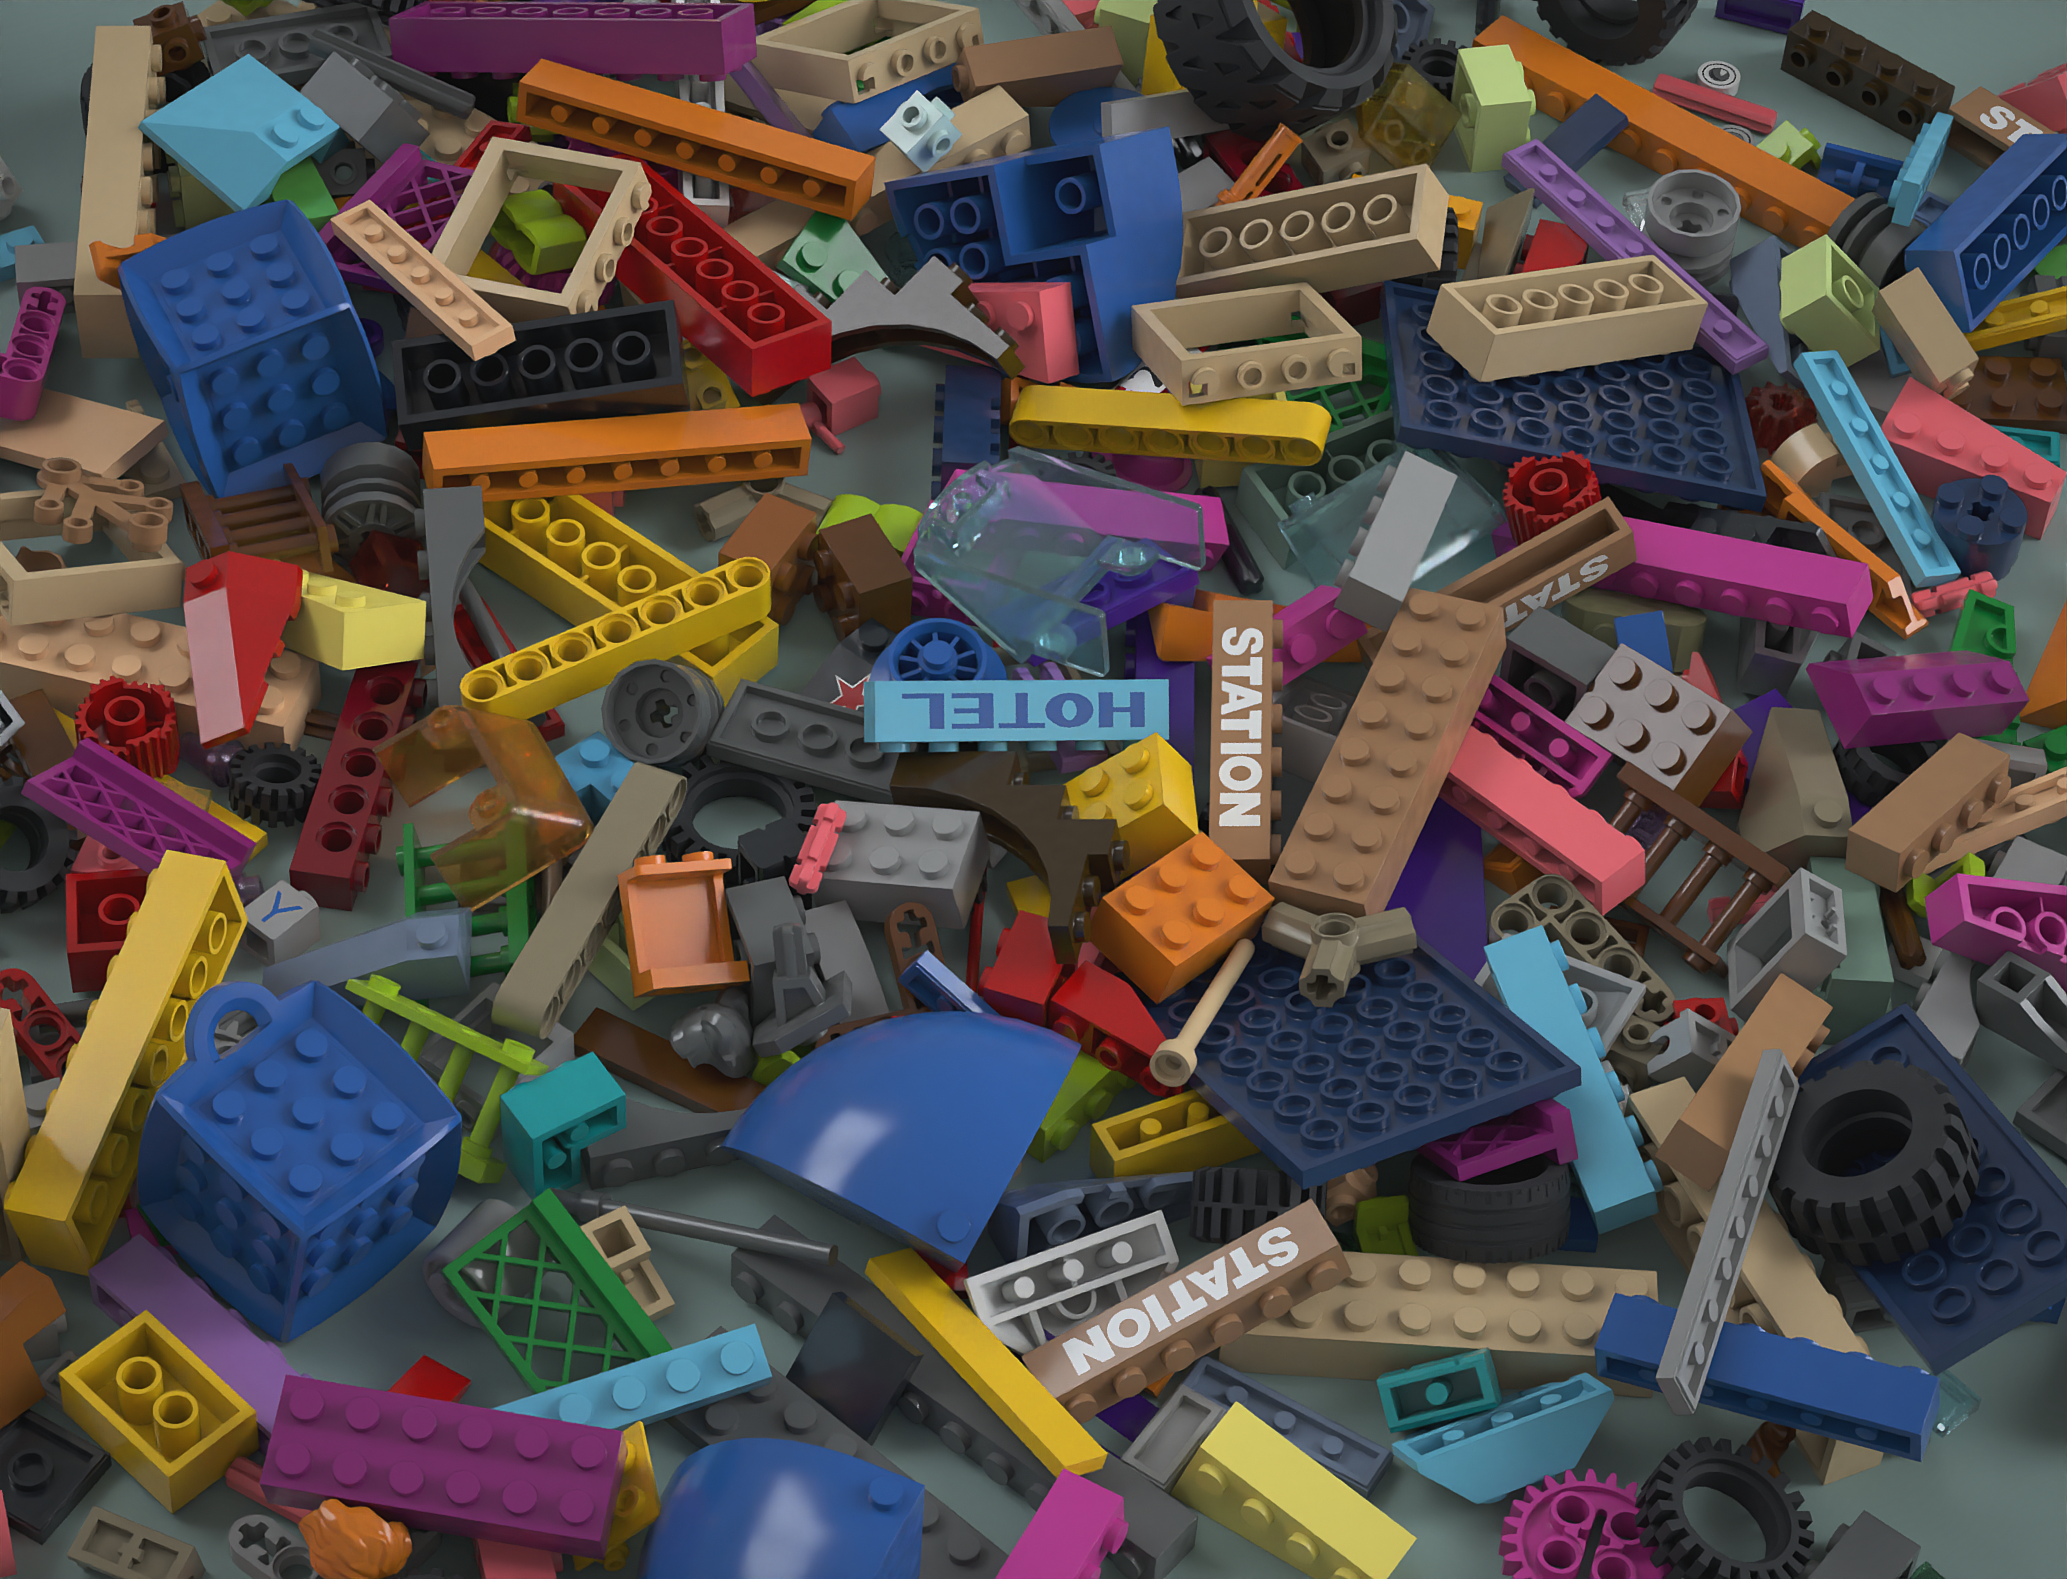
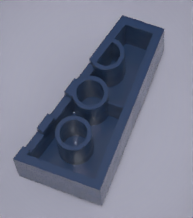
M946 365L945 384L936 383L935 411H943L944 416L934 415L933 443L942 444V448H933L932 476L941 477V481L931 482V500L940 502L939 496L956 469L999 474L1001 372L993 367Z

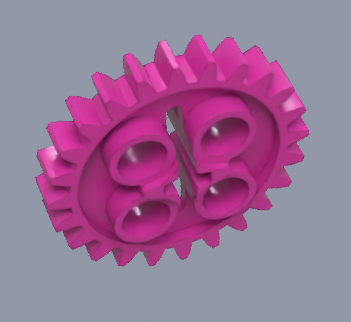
M1568 1469L1565 1470L1561 1485L1552 1477L1546 1475L1543 1479L1541 1491L1528 1485L1525 1489L1523 1501L1514 1499L1509 1517L1504 1518L1498 1555L1504 1557L1501 1568L1502 1575L1513 1576L1512 1579H1578L1582 1559L1585 1556L1591 1530L1597 1515L1605 1516L1606 1520L1588 1579H1665L1673 1568L1666 1563L1656 1569L1649 1559L1658 1547L1643 1548L1639 1539L1646 1528L1636 1527L1635 1515L1640 1510V1508L1635 1507L1638 1483L1632 1482L1622 1490L1617 1487V1475L1615 1473H1611L1605 1483L1597 1482L1593 1469H1588L1585 1481H1577L1575 1475ZM1564 1520H1571L1577 1524L1568 1523ZM1617 1536L1627 1537V1538H1629V1539H1631V1540H1624V1539L1619 1538V1537H1617ZM1550 1564L1559 1565L1563 1569L1554 1568Z

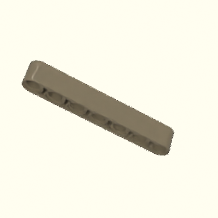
M641 762L634 763L501 984L492 1008L491 1018L494 1024L542 1040L547 1038L622 911L617 875L634 867L635 859L651 856L656 853L683 805L687 791V778L685 776Z

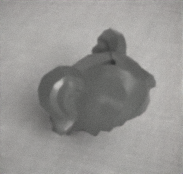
M741 986L725 988L719 992L715 1003L703 1004L690 1009L681 1015L672 1026L670 1044L682 1059H688L693 1068L702 1063L711 1064L723 1074L732 1078H740L750 1072L754 1065L756 1052L752 1045L754 1033L748 1020L749 996Z

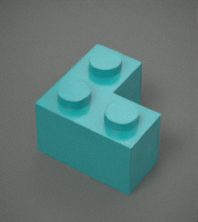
M590 1052L576 1060L565 1061L555 1070L532 1081L519 1083L508 1092L500 1095L503 1161L508 1163V1169L531 1200L535 1199L549 1187L566 1190L581 1183L580 1150L627 1127L626 1094L594 1052Z

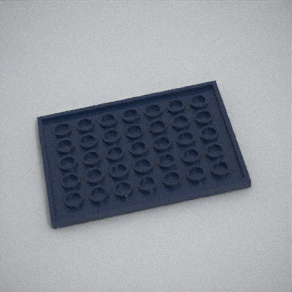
M1387 280L1383 281L1379 293L1396 442L1404 443L1408 447L1418 450L1430 448L1446 451L1460 458L1477 457L1492 460L1506 467H1514L1513 464L1515 462L1521 463L1522 457L1529 458L1535 456L1537 461H1541L1542 457L1546 456L1547 459H1551L1553 455H1556L1560 459L1562 457L1561 453H1568L1573 450L1575 455L1582 454L1584 459H1589L1591 471L1595 472L1598 484L1600 485L1612 483L1632 487L1639 492L1647 494L1658 492L1674 495L1688 502L1705 501L1721 504L1735 511L1747 509L1762 512L1767 494L1739 372L1732 375L1696 341L1690 350L1671 352L1667 355L1658 354L1639 357L1634 360L1601 363L1597 366L1588 365L1568 368L1564 371L1530 374L1526 377L1517 376L1498 379L1492 382H1479L1472 378L1468 371L1450 354L1446 353L1442 346L1426 332L1439 291Z
M1261 925L1256 936L1251 939L1255 946L1253 956L1194 1049L1197 1065L1187 1083L1302 1189H1307L1312 1186L1323 1185L1331 1179L1357 1169L1371 1167L1376 1162L1405 1151L1416 1150L1424 1144L1445 1136L1464 1132L1469 1127L1490 1119L1507 1116L1513 1113L1514 1110L1538 1101L1552 1099L1562 1092L1582 1085L1581 1067L1418 935H1416L1417 948L1413 949V953L1360 965L1359 973L1350 978L1344 997L1336 1000L1332 1007H1314L1311 1000L1300 995L1299 979L1306 959L1275 948L1270 943L1263 941ZM1228 956L1159 1004H1156L1123 972L1116 973L1114 976L1131 986L1166 1039H1175Z

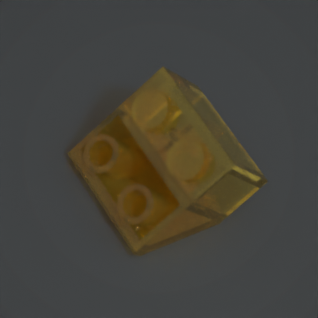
M1393 62L1384 83L1374 91L1373 96L1356 106L1359 138L1395 170L1427 164L1431 168L1463 114L1409 64Z

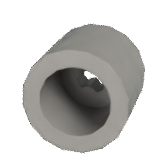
M488 1198L481 1201L425 1257L422 1266L428 1287L444 1309L460 1321L480 1329L482 1327L446 1282L440 1271L519 1212L515 1207L501 1200ZM523 1223L508 1235L506 1256L537 1261L539 1240L526 1223ZM500 1241L485 1253L498 1255ZM546 1250L544 1262L553 1263V1258ZM473 1261L459 1271L458 1274L471 1291L493 1293L497 1264ZM504 1265L501 1295L524 1298L533 1288L535 1269ZM543 1271L542 1278H543L549 1271ZM480 1301L490 1314L492 1302ZM499 1303L497 1325L515 1307L514 1305Z

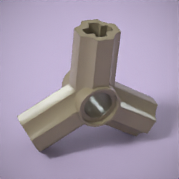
M785 477L746 480L733 488L693 505V517L701 535L708 542L716 541L734 533L765 493H769L816 512L817 532L834 500L786 483Z
M1279 902L1269 909L1268 917L1262 925L1263 941L1270 943L1275 948L1306 959L1299 979L1300 995L1311 1000L1314 1007H1332L1336 1000L1344 997L1350 978L1359 973L1360 965L1413 953L1414 948H1417L1416 932L1412 924L1411 915L1405 907L1354 918L1345 913H1328L1317 916L1284 902Z

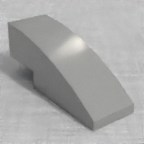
M842 900L806 910L805 930L807 933H815L820 947L821 962L814 964L818 979L822 983L845 970L852 982L851 1016L835 1025L890 1013L868 949L847 901Z

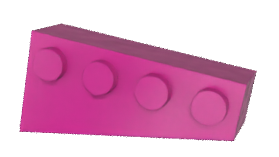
M1957 873L1925 897L1932 945L1990 966L2009 950L2050 973L2065 993H2067V886Z

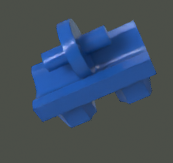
M1827 142L1817 179L1855 199L1865 193L1876 192L1888 201L1894 180H1897L1904 161Z

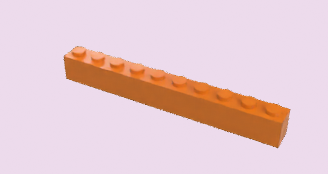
M1504 15L1500 16L1473 39L1472 48L1509 44L1515 60L1522 63L1524 82L1527 89H1532L1534 92L1536 109L1564 123L1597 93L1627 115L1629 123L1606 146L1661 175L1688 169H1698L1716 174L1729 182L1738 193L1741 204L1740 217L1799 248L1827 234L1841 212L1855 200V198Z

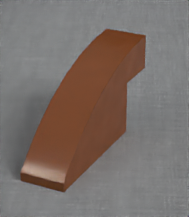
M21 1260L0 1277V1430L47 1395L23 1344L67 1312L51 1277Z

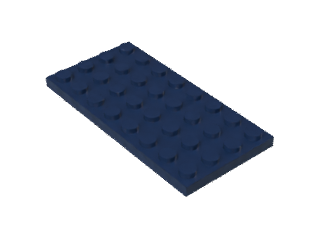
M1905 1002L1812 1058L1797 1081L1800 1089V1086L1812 1078L1816 1082L1826 1077V1071L1837 1066L1844 1070L1854 1067V1062L1870 1060L1874 1065L1881 1064L1882 1060L1885 1059L1902 1062L1905 1069L1911 1064L1928 1071L1930 1075L1944 1082L1948 1086L1951 1095L1955 1096L1978 1151L1980 1161L1977 1170L1979 1174L1977 1189L1973 1196H1969L1971 1203L1962 1218L1955 1217L1952 1220L1954 1225L1952 1230L1942 1239L1938 1236L1928 1241L1929 1247L1916 1255L1913 1250L1899 1255L1900 1261L1885 1264L1881 1259L1872 1261L1871 1266H1855L1851 1264L1850 1260H1845L1847 1266L1931 1372L1937 1376L2067 1297V1188ZM1885 1148L1864 1154L1849 1163L1837 1177L1858 1176L1877 1170L1894 1159L1903 1148Z

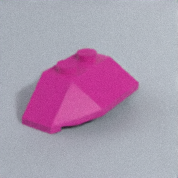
M1495 674L1471 722L1474 728L1481 733L1491 735L1499 746L1513 756L1526 760L1534 771L1548 781L1562 786L1575 800L1586 796L1614 758L1604 748Z

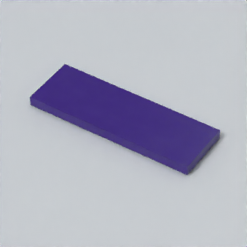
M1437 796L1385 910L1389 911L1405 907L1411 915L1416 935L1474 981L1487 961L1484 946L1488 945L1481 827Z

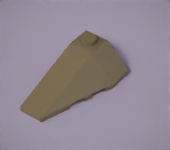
M1771 707L1746 792L1744 805L1736 827L1737 834L1792 871H1797L1800 867L1806 870L1809 856L1846 858L1848 830L1852 827L1849 801L1820 711L1815 709Z

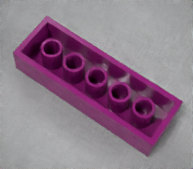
M286 1374L259 1484L267 1502L270 1504L313 1511L319 1509L324 1500L337 1499L350 1508L368 1507L387 1523L403 1522L406 1527L605 1560L627 1456V1447L624 1432L619 1430Z

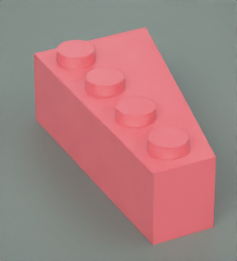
M1071 282L972 283L968 287L979 301L976 306L989 319L986 326L993 332L1001 327L1019 345L1015 354L1025 368L1018 375L1050 384L1080 374ZM919 345L992 367L984 361L959 351Z
M1909 376L1884 420L1881 430L1915 491L1935 499L1938 488L1944 483L1967 478L1982 479L1986 475L2000 476L2008 483V489L2013 491L2026 507L2028 521L2024 534L2041 540L2057 509L2067 472Z

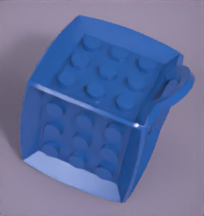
M286 199L199 224L141 251L122 262L117 268L130 327L147 372L160 396L170 427L192 471L207 493L213 495L214 499L285 486L283 464L293 463L300 478H310L319 474L326 460L339 449L356 443L382 442L387 439L389 435L388 419L392 418L397 411L395 385L377 369L363 326L352 304L343 278L326 244L305 214L293 201Z
M310 980L277 997L265 987L256 983L226 981L208 989L193 1006L185 1029V1050L188 1060L160 1087L150 1105L139 1145L138 1193L140 1206L165 1239L209 1286L267 1334L279 1342L288 1343L321 1324L368 1291L403 1261L437 1227L448 1205L458 1176L462 1146L461 1114L430 1076L392 1037L354 1005L320 981ZM235 1010L249 1013L255 1019L258 1026L238 1044L219 1055L215 1047L214 1034L220 1019L225 1014Z

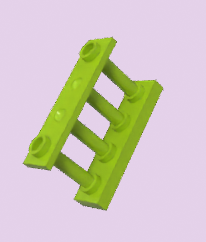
M374 974L371 975L369 980L349 979L345 989L367 999L362 1013L378 1026L386 1009L411 1020L401 1047L416 1062L430 1030L456 1042L438 1083V1087L452 1104L455 1101L475 1052L501 1064L471 1136L463 1138L458 1174L477 1183H500L508 1163L491 1156L494 1148L490 1146L501 1120L500 1095L508 1092L515 1086L520 1073L523 1075L542 1076L546 1074L549 1066L533 1059L535 1050L523 1043L505 1039L504 1044L398 994L401 986L394 981Z

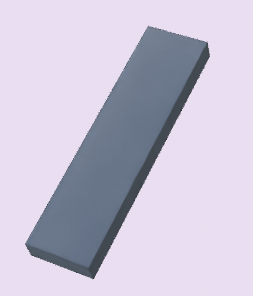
M1206 1354L1196 1361L1181 1382L1226 1409V1413L1237 1401L1366 1500H1368L1392 1464L1394 1456L1392 1451Z

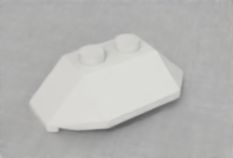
M1158 1210L964 1279L963 1282L974 1314L1007 1348L1022 1356L1048 1342L1043 1328L1055 1337L1067 1332L1172 1275L1179 1263V1258L1163 1212Z

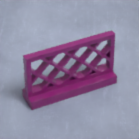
M403 143L335 216L371 200L399 226L424 220L426 224L409 228L405 231L416 241L430 238L422 246L432 253L450 217L431 222L430 218L454 211L462 194L456 195L455 191L466 188L475 170L424 160L421 157L419 146ZM427 177L440 179L441 181L428 184ZM448 193L450 195L449 198L424 204V200ZM418 202V207L404 210L408 205ZM331 221L318 233L326 244L343 281L399 293L366 262L352 265L360 257L334 234Z
M89 738L78 743L72 757L27 780L21 792L27 798L149 874L153 869H158L167 849L226 861L233 882L236 885L257 844Z
M1553 1098L1538 1101L1514 1110L1513 1113L1507 1116L1490 1119L1469 1127L1464 1132L1445 1136L1416 1149L1417 1152L1424 1155L1459 1182L1541 1153L1558 1165L1579 1159L1570 1109Z

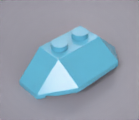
M1586 1372L1571 1376L1565 1382H1550L1502 1397L1503 1401L1496 1408L1421 1427L1405 1436L1404 1439L1393 1443V1454L1418 1473L1476 1504L1495 1503L1504 1499L1507 1493L1527 1485H1542L1546 1475L1554 1479L1557 1474L1575 1468L1614 1401L1613 1390Z

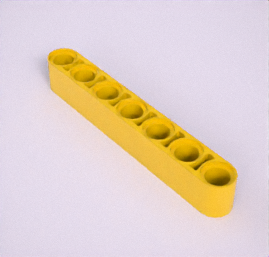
M1030 385L1023 388L1019 394L1008 427V433L1016 443L1030 448L1312 466L1317 464L1322 458L1332 417L1324 407L1310 402L1232 398L1182 406L1174 395L1170 393Z
M755 557L736 559L465 674L460 683L463 719L466 727L477 734L488 735L496 733L609 685L618 672L634 662L651 659L665 661L763 619L771 610V581L768 565Z

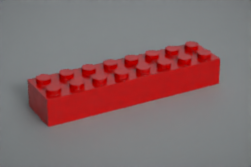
M625 153L611 156L613 158L641 162L652 190L648 200L649 207L643 210L634 228L633 239L628 246H625L616 264L614 276L646 304L674 300L681 324L682 336L751 397L766 394L773 389L798 380L807 379L812 375L831 369L832 321L639 157ZM553 182V198L560 203L563 214L571 216L584 228L588 240L611 192Z

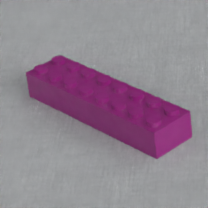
M425 1L389 18L393 60L431 77L437 76V72H451V78L468 79L477 77L478 72H492L493 79H512L518 77L519 73H528L542 58L600 76L601 74H615L616 80L619 81L638 80L643 78L642 74H657V80L677 81L684 79V75H699L700 81L716 82L725 80L726 74L742 70V65L757 57L753 3Z

